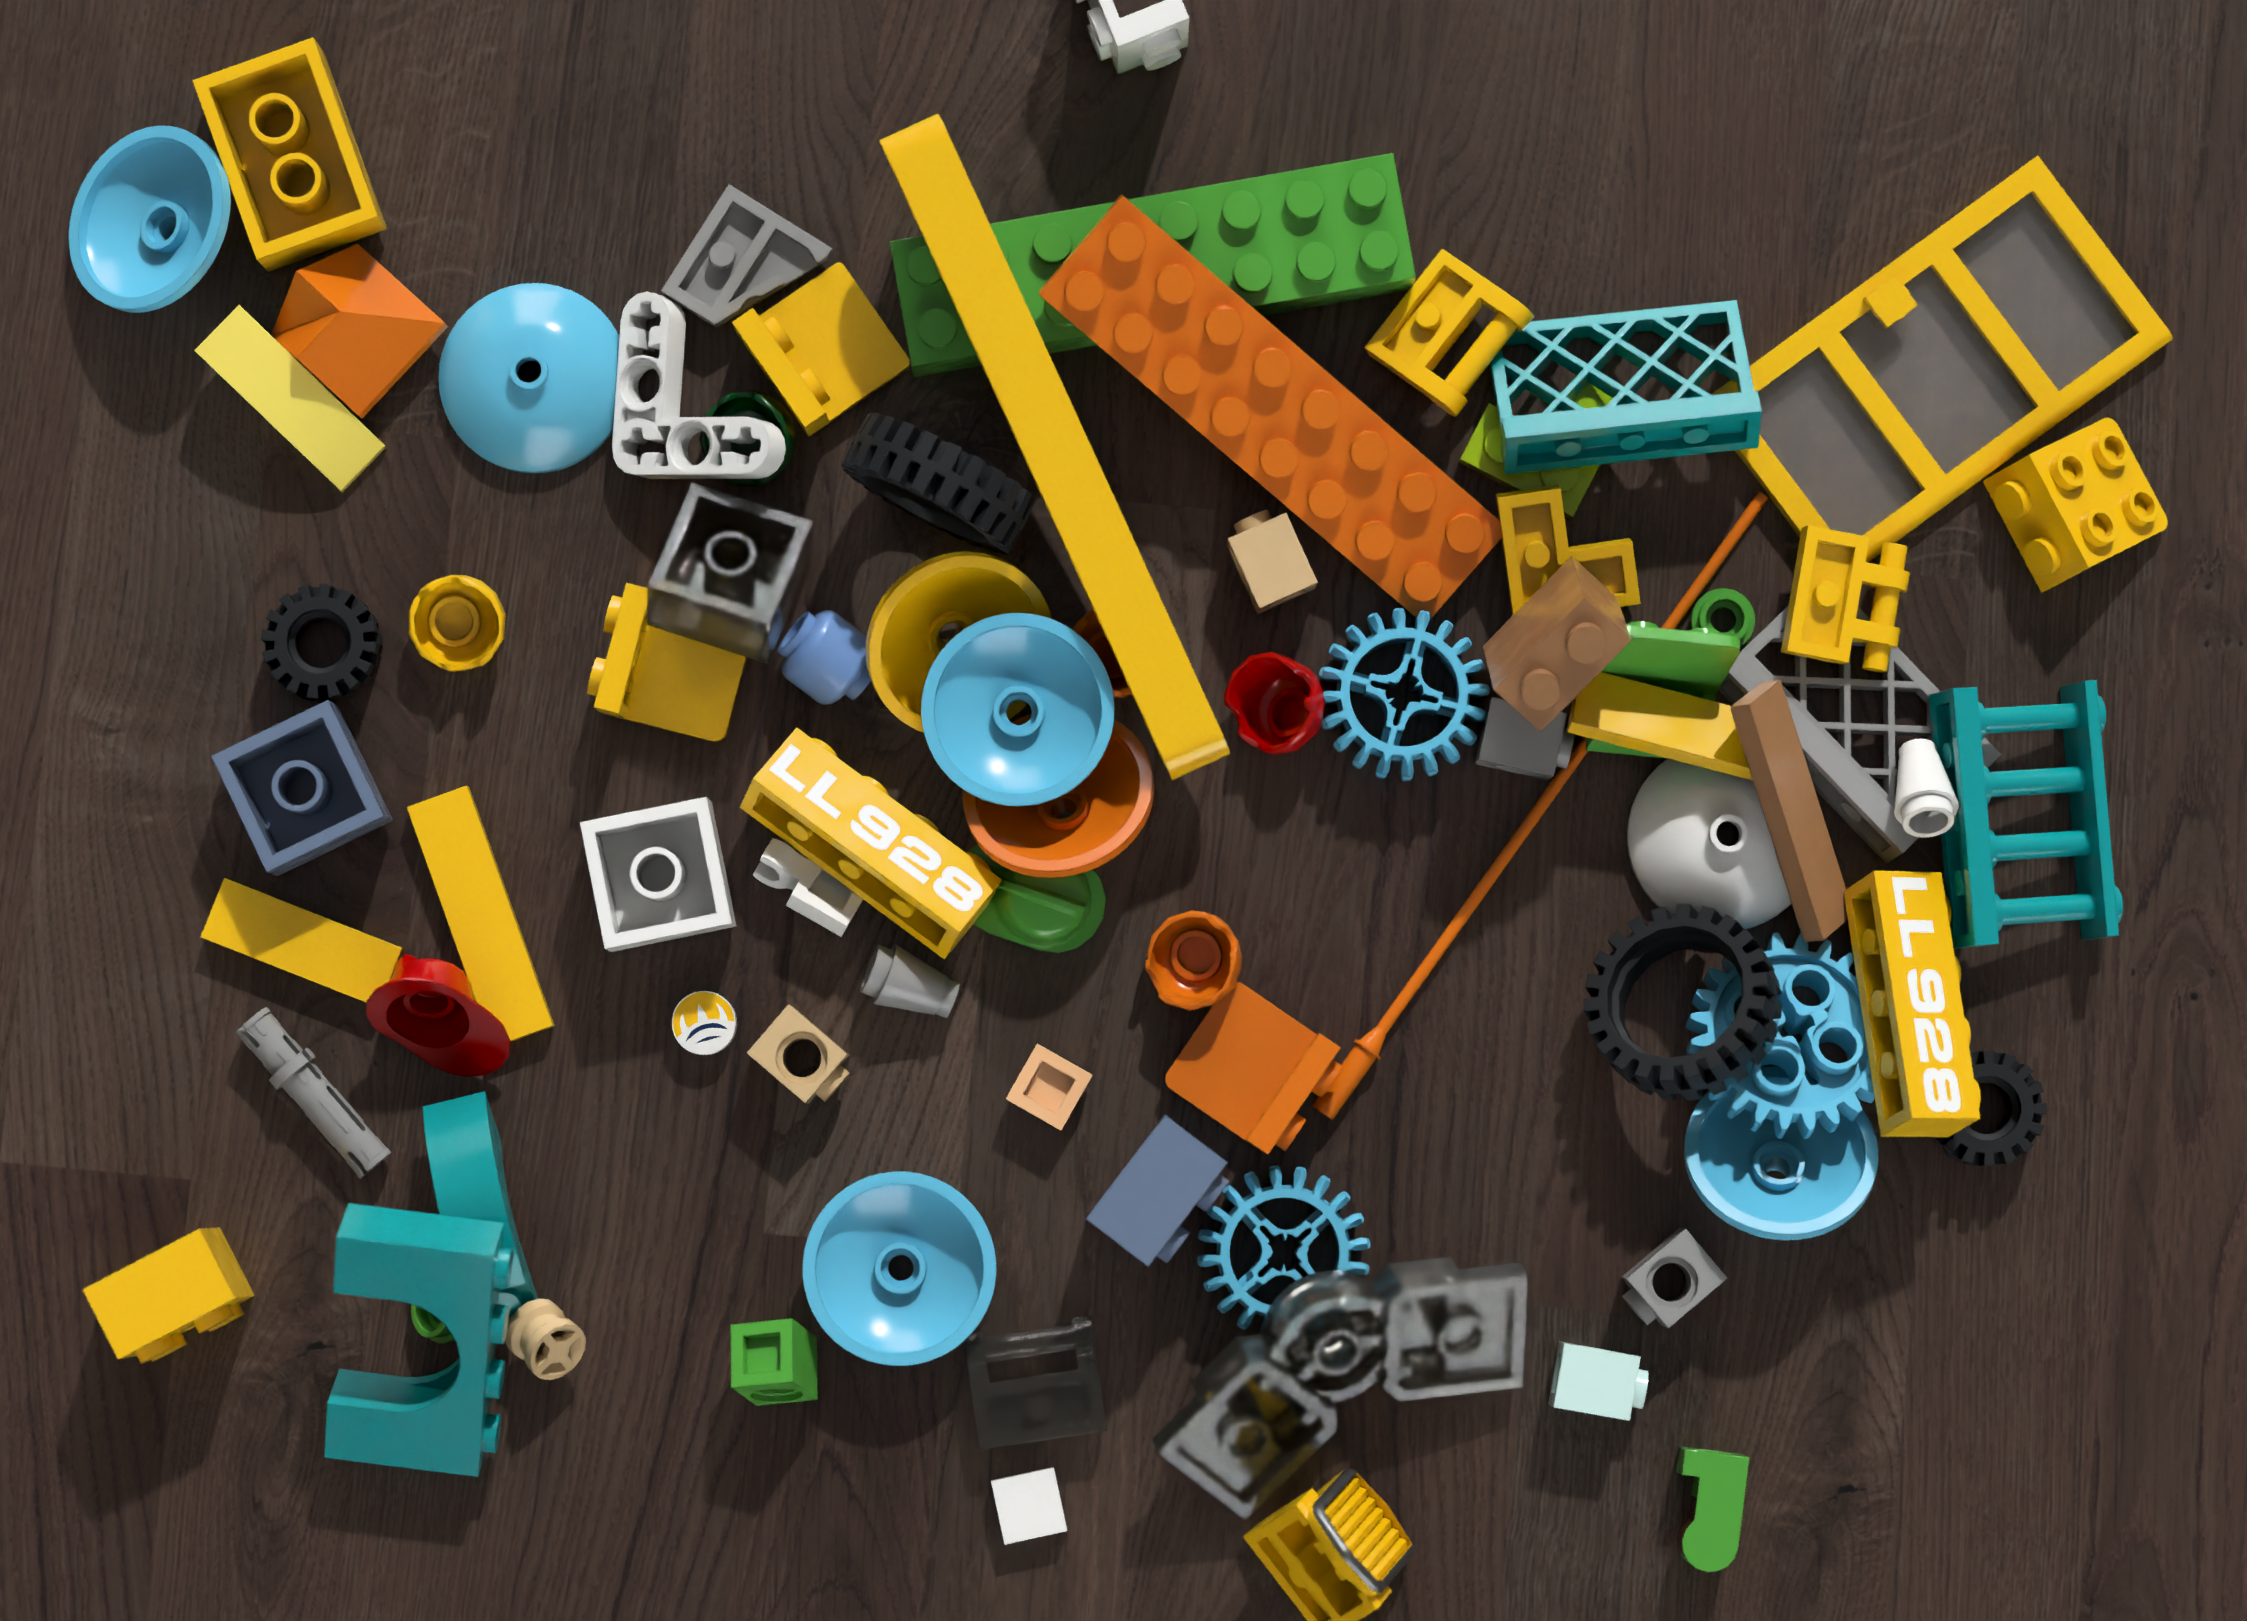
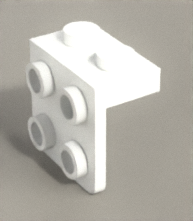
M1075 0V1H1076L1077 3H1080V2L1085 1V0ZM1088 0L1091 10L1087 11L1090 22L1087 28L1094 48L1101 61L1111 57L1118 74L1144 64L1147 71L1162 68L1178 60L1181 57L1179 50L1188 46L1189 16L1182 0H1164L1122 18L1119 17L1113 0Z

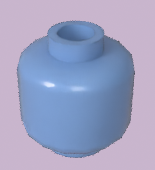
M824 610L815 616L810 612H805L792 625L778 647V653L783 656L781 663L782 674L788 681L822 705L833 704L844 695L854 700L871 681L865 655L867 635L832 610Z

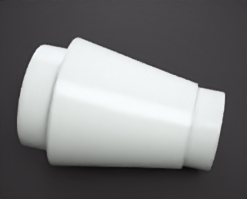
M1928 739L1907 741L1898 751L1899 761L1894 815L1903 825V829L1912 836L1923 838L1938 836L1953 826L1954 816L1958 812L1959 803L1937 752L1936 744Z

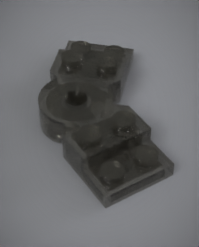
M1451 1257L1388 1264L1371 1282L1356 1274L1336 1270L1307 1275L1289 1285L1277 1296L1264 1319L1262 1334L1235 1337L1191 1381L1197 1395L1152 1439L1157 1452L1246 1520L1336 1432V1407L1333 1402L1357 1396L1377 1381L1382 1389L1399 1402L1523 1387L1528 1275L1521 1263L1458 1270ZM1338 1336V1337H1337L1335 1340H1333L1332 1342L1325 1343L1327 1340H1329V1339H1331V1338H1333V1337Z

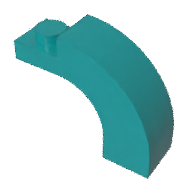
M486 1092L423 1106L426 1146L439 1214L504 1223L502 1248L513 1250V1265L508 1289H499L498 1304L509 1305L510 1319L518 1308L529 1301L538 1299L517 1234L506 1186L501 1139Z

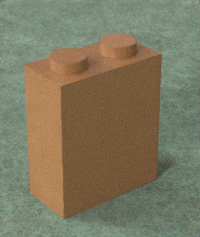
M1571 556L1483 645L1493 690L1541 732L1632 639L1618 598Z

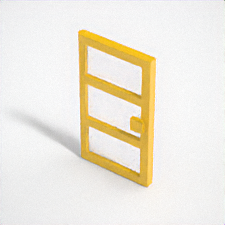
M2036 156L1750 365L1754 391L1758 390L1762 410L1758 448L1735 451L1799 537L1801 536L1802 527L1807 525L1870 537L1866 562L1869 563L1881 554L1883 543H1896L2173 338L2167 326L2040 157ZM1730 380L1711 395L1737 393V383Z

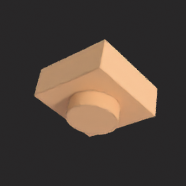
M1037 1043L1007 1095L1006 1100L1062 1131L1093 1075Z

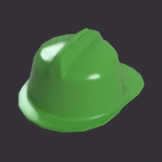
M978 844L967 851L982 858L990 867L991 872L1002 879L987 908L973 925L989 934L1039 951L1054 953L1076 949L1094 936L1104 917L1106 897L1101 879L1093 869L1066 877H1034L1003 867L991 859Z

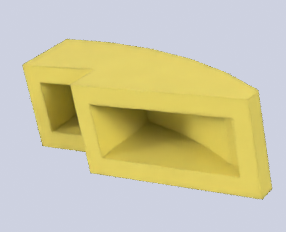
M240 305L194 350L341 492L386 448L366 426Z

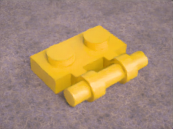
M1811 525L1802 527L1781 653L1842 665L1849 663L1852 641L1865 644L1862 669L1886 673L1891 649H1897L1901 629L1895 627L1900 593H1906L1910 572L1904 570L1908 547L1896 543H1883L1880 562L1877 565L1866 562L1870 537ZM1862 585L1875 589L1870 621L1856 619Z

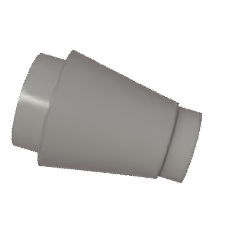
M896 944L892 949L877 945L865 970L860 993L873 997L872 1004L930 1015L936 1014L947 1018L956 1000L960 982L949 979L947 975Z

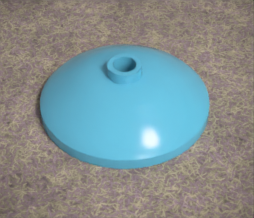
M152 126L137 130L120 139L92 166L78 191L71 212L69 250L73 268L78 279L94 298L120 311L131 313L149 312L178 300L201 280L214 262L222 246L230 216L229 180L221 159L214 149L203 139L184 129L173 126Z
M542 283L518 284L497 290L485 296L471 306L457 321L445 342L441 354L438 375L439 392L445 414L451 426L463 442L477 455L496 466L511 471L547 473L570 467L584 460L600 448L613 433L619 351L618 332L605 314L592 302L560 286ZM527 361H535L541 366L539 378L530 383L521 381L518 376L520 366Z
M1009 613L992 616L978 621L958 633L946 644L933 662L924 684L921 701L924 735L934 759L944 773L969 794L984 801L1004 806L1022 807L1038 805L1057 799L1076 788L1092 773L1102 759L1109 744L1114 724L1115 706L1111 682L1101 659L1085 639L1066 625L1044 616L1029 613ZM1014 702H1025L1031 707V718L1025 724L1015 725L1008 720L1007 711Z
M1778 1066L1761 1067L1762 1075L1773 1085L1783 1086L1790 1084L1789 1076L1782 1068ZM1805 1071L1804 1075L1808 1083L1817 1085L1818 1081ZM1708 1091L1695 1107L1687 1126L1684 1141V1160L1688 1177L1704 1204L1723 1221L1741 1231L1773 1240H1801L1819 1236L1836 1229L1853 1217L1863 1206L1873 1188L1879 1161L1878 1144L1873 1126L1863 1109L1854 1121H1851L1839 1112L1840 1123L1832 1133H1829L1817 1119L1814 1131L1809 1139H1803L1796 1123H1790L1784 1136L1780 1139L1776 1138L1773 1120L1765 1119L1761 1127L1754 1132L1750 1130L1752 1113L1744 1109L1732 1119L1727 1117L1729 1107L1733 1101L1728 1095L1710 1101L1708 1098L1710 1091ZM1773 1170L1780 1171L1786 1178L1775 1179L1766 1173Z
M880 1173L861 1179L846 1187L820 1212L810 1230L804 1249V1289L808 1303L818 1323L845 1350L862 1359L878 1364L891 1366L915 1365L931 1361L950 1352L960 1345L981 1322L991 1302L995 1288V1249L992 1237L982 1216L974 1205L955 1188L941 1180L920 1173ZM897 1255L907 1256L913 1263V1273L906 1280H897L889 1272V1263Z

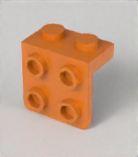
M1237 982L1235 988L1211 1007L1166 1073L1165 1082L1170 1090L1265 1155H1268L1274 1145L1286 1151L1307 1120L1298 1114L1297 1111L1312 1091L1322 1098L1343 1066L1333 1059L1341 1047L1322 1034L1314 1033L1244 984Z

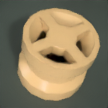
M539 1298L527 1302L510 1317L505 1343L514 1355L525 1360L528 1369L540 1379L553 1380L564 1376L578 1364L585 1351L586 1338L583 1330L571 1320L566 1319L563 1311L549 1299Z

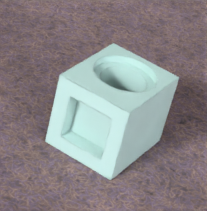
M1559 1341L1548 1405L1554 1408L1630 1421L1632 1407L1643 1408L1649 1372L1639 1369L1640 1356Z

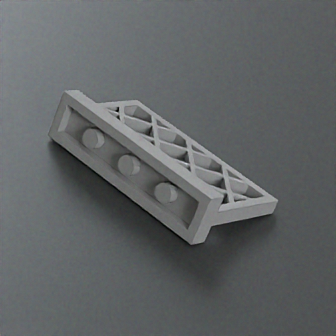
M1787 606L1740 651L1738 658L1718 690L1734 704L1761 682L1781 680L1816 792L1887 864L1903 854L1919 838L1908 834L1894 815L1898 769H1895V735L1927 737L1928 740L1933 742L1929 695L1940 691L1898 647L1890 651L1887 672L1883 673V680L1850 679V658L1849 663L1839 664V678L1806 677V658L1795 656V676H1773L1755 655L1769 642L1782 643L1784 632L1780 631L1786 624ZM1858 607L1856 619L1870 621V618ZM1852 641V646H1865V644ZM1894 671L1904 681H1894ZM1785 687H1795V697ZM1807 688L1839 689V722H1818L1807 711ZM1851 690L1883 691V724L1851 723ZM1894 691L1916 692L1927 704V726L1895 725ZM1829 733H1839V743ZM1851 734L1883 735L1884 769L1862 768L1851 756ZM1984 737L1982 740L1984 766L1988 768L2001 754ZM1874 779H1884V790Z

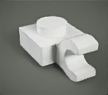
M772 838L761 856L760 863L755 869L753 876L770 887L793 890L786 904L787 907L842 937L863 899L814 862L796 852L791 846Z

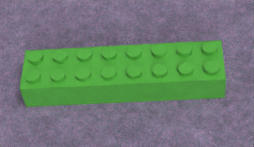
M1393 153L1128 199L1262 316L1409 291L1416 279ZM1114 202L990 224L1049 354L1097 345L1038 294V291ZM923 236L889 241L914 377L982 366Z

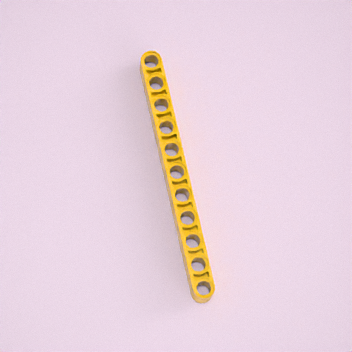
M937 113L880 139L879 141L1171 780L1173 781L1231 754L941 117Z

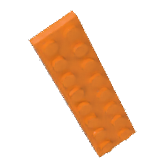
M1122 194L1038 291V294L1416 618L1419 612L1424 610L1430 613L1431 619L1502 538L1500 521L1497 517Z

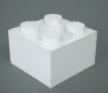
M707 797L580 822L604 948L606 950L614 952L737 927L712 801Z

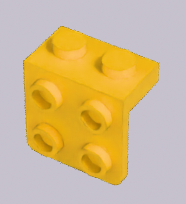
M2111 418L2099 420L2047 445L1983 480L1997 511L2000 513L2041 593L2160 533L2168 525L2167 516L2122 431Z
M626 583L623 596L613 595L607 609L603 632L612 634L607 658L596 657L591 670L587 694L596 696L594 708L601 714L711 742L723 740L728 732L753 635L751 623L743 617L656 596L652 589Z

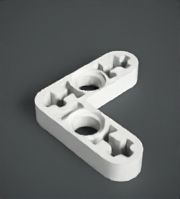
M651 292L636 294L624 307L620 322L612 438L613 458L617 466L625 473L649 479H760L768 477L777 471L784 460L786 446L781 430L773 423L751 417H680L686 331L685 313L681 305L671 298ZM659 314L661 317L660 325L651 327L650 331H647V319L656 318V315ZM655 349L660 350L659 358L643 355L644 350L655 352ZM655 369L660 380L659 390L653 399L643 402L638 391L639 381L645 372ZM704 431L709 439V451L701 463L693 465L688 458V445L695 434ZM756 439L761 442L760 451L753 452L750 456L731 452V442L751 444ZM648 440L666 444V454L646 452L640 457L637 450L639 445L646 444Z

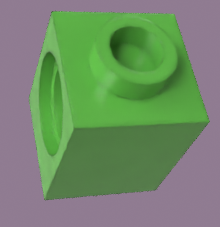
M792 1318L731 1325V1388L756 1406L818 1400L817 1337Z

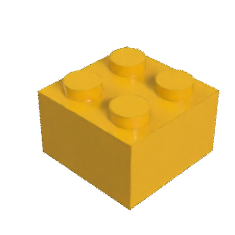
M220 1227L198 1229L83 1289L117 1359L137 1356L141 1364L152 1360V1362L185 1346L187 1342L182 1333L194 1327L197 1328L199 1334L207 1330L211 1332L244 1315L240 1303L255 1296Z

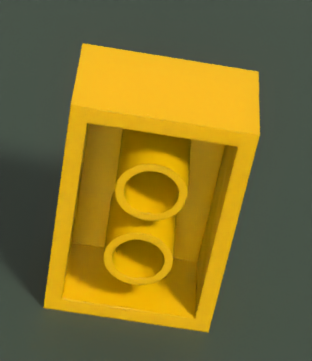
M314 37L192 80L256 260L267 272L387 230L327 59Z

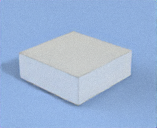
M1054 1467L991 1480L1004 1545L1068 1530Z

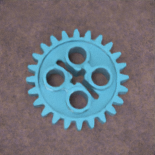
M1773 933L1765 954L1774 968V973L1779 980L1782 993L1777 995L1782 1004L1781 1019H1773L1778 1029L1777 1035L1773 1043L1763 1042L1762 1046L1767 1055L1759 1065L1750 1060L1744 1066L1749 1073L1745 1079L1737 1083L1732 1076L1724 1080L1727 1090L1717 1095H1713L1710 1092L1708 1098L1712 1101L1728 1095L1733 1100L1727 1117L1730 1119L1739 1115L1744 1109L1751 1112V1131L1756 1132L1764 1120L1769 1119L1774 1121L1776 1138L1782 1139L1790 1123H1796L1803 1139H1809L1814 1131L1817 1119L1829 1133H1832L1840 1123L1839 1112L1846 1118L1854 1121L1862 1111L1858 1099L1870 1104L1875 1100L1857 978L1849 972L1854 958L1850 952L1838 962L1830 959L1831 941L1827 939L1816 953L1808 951V942L1804 941L1801 933L1793 947L1786 949L1780 934ZM1725 957L1721 961L1724 972L1710 967L1703 979V982L1710 990L1697 989L1691 1001L1702 1012L1691 1013L1686 1022V1028L1702 1035L1690 1040L1686 1048L1687 1054H1693L1714 1043L1735 1019L1734 1010L1739 1008L1742 1000L1741 978L1734 964ZM1796 986L1811 988L1819 996L1821 1004L1816 1006L1802 1004L1793 995L1792 988ZM1783 1026L1789 1035L1799 1033L1802 1036L1799 1045L1793 1036L1782 1037L1780 1035ZM1826 1042L1837 1044L1846 1053L1848 1061L1844 1063L1829 1061L1820 1052L1819 1044ZM1770 1064L1779 1066L1789 1076L1790 1084L1783 1086L1773 1085L1762 1075L1761 1067ZM1805 1069L1812 1078L1818 1081L1817 1085L1808 1083L1804 1075Z

